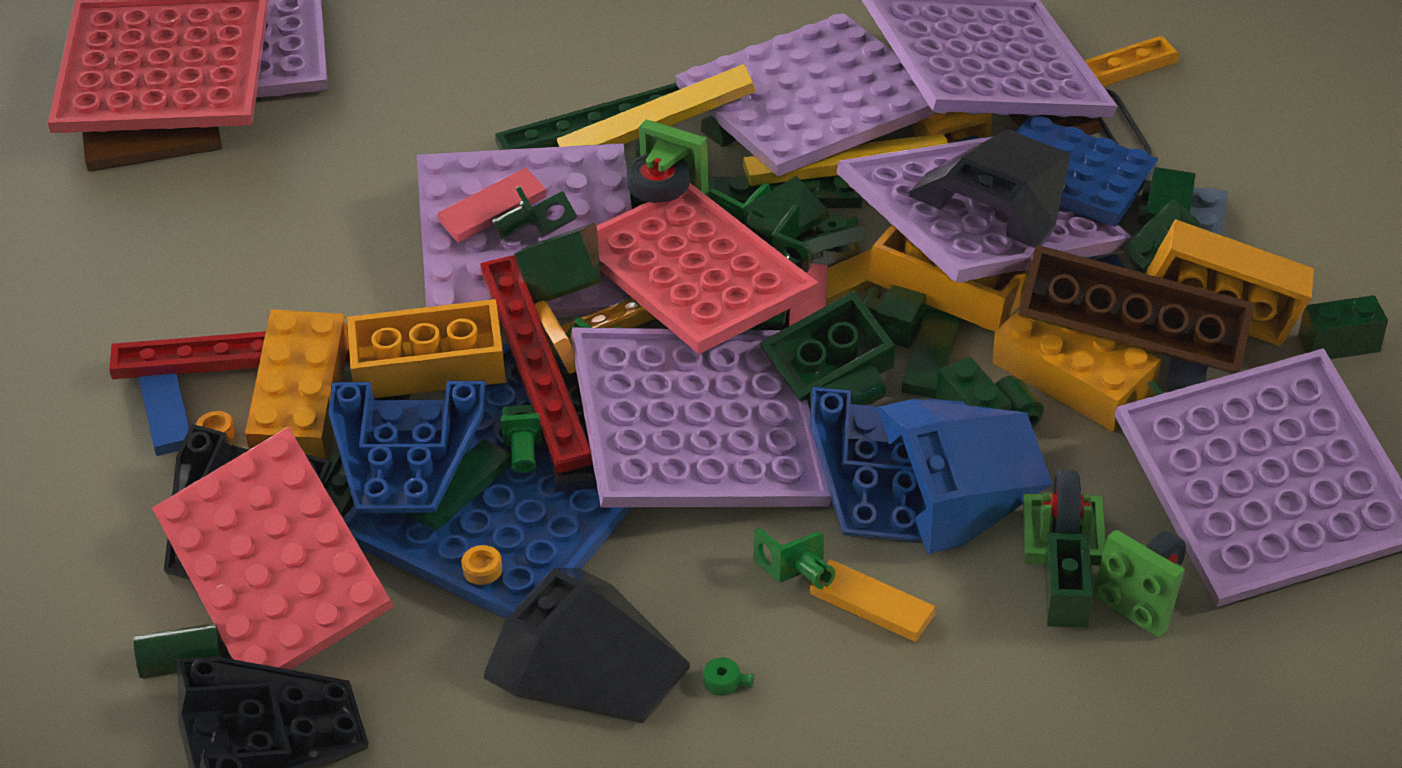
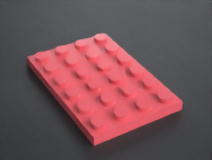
M691 183L686 192L677 199L659 203L647 202L597 225L600 271L698 354L819 294L818 282Z
M289 427L152 507L213 623H216V628L234 660L292 670L395 607Z

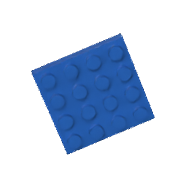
M1029 116L1016 132L1071 154L1060 208L1114 227L1118 225L1143 189L1144 180H1149L1152 176L1153 169L1158 162V158L1149 156L1144 150L1125 148L1117 145L1111 139L1096 138L1084 134L1081 129L1054 124L1050 119L1043 116Z

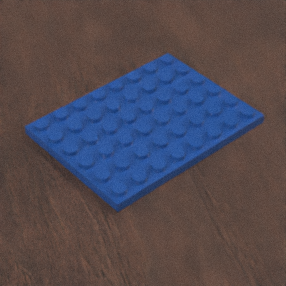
M508 343L502 347L506 383L486 385L483 418L465 454L483 439L511 453V447H504L501 427L502 408L531 405ZM554 354L560 371H567L560 357ZM542 436V444L534 445L536 468L533 471L519 473L512 470V467H509L436 532L407 516V513H356L354 506L343 519L362 550L507 619L553 568L582 569L633 507H601L597 488L555 492L552 460ZM479 545L495 548L500 553L502 559V573L500 577L494 582L485 585L469 582L465 579L462 571V556L470 548Z

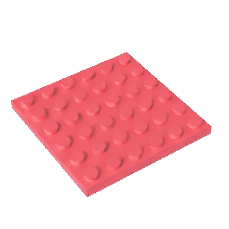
M75 0L48 119L50 133L253 125L269 0Z

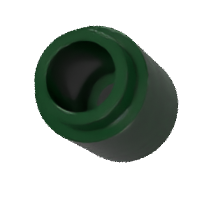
M1006 376L996 382L997 387L1012 402L1011 411L1027 412L1031 426L1034 428L1041 420L1044 406L1027 384L1015 376Z

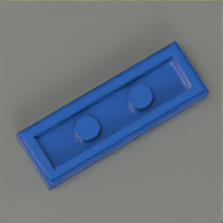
M176 373L138 377L156 456L179 451L188 433L189 425Z

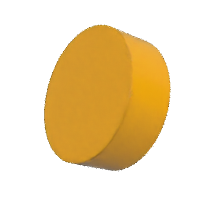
M224 411L208 412L202 415L196 423L199 426L225 432L230 440L235 436L236 430L233 418Z
M479 545L472 547L462 556L463 575L466 580L473 584L485 585L492 583L502 573L501 555L498 550L491 546Z

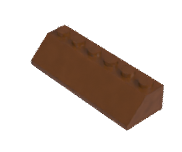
M1036 244L1028 262L1021 290L1018 316L1234 374L1240 372L1255 303Z

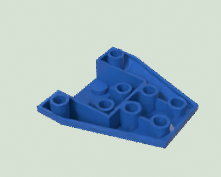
M447 381L445 400H375L371 382L332 383L329 417L356 513L436 512L483 418L485 381Z
M813 387L810 427L842 535L920 543L922 538L915 517L927 508L904 442L889 445L877 410L879 407L850 404L851 390ZM927 398V401L965 405V402Z
M919 399L888 404L877 409L889 445L904 442L927 509L915 517V521L927 555L962 547L1023 504V494H1039L1052 484L1027 412Z

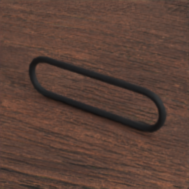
M1105 89L1116 100L1146 152L1151 156L1150 146L1120 97L1114 91ZM1098 117L1097 120L1100 122L1107 137L1118 145L1103 118Z

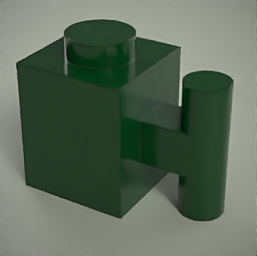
M892 285L884 300H879L882 296L881 291L875 287L869 288L862 300L895 345L910 348L918 334L926 310V294Z

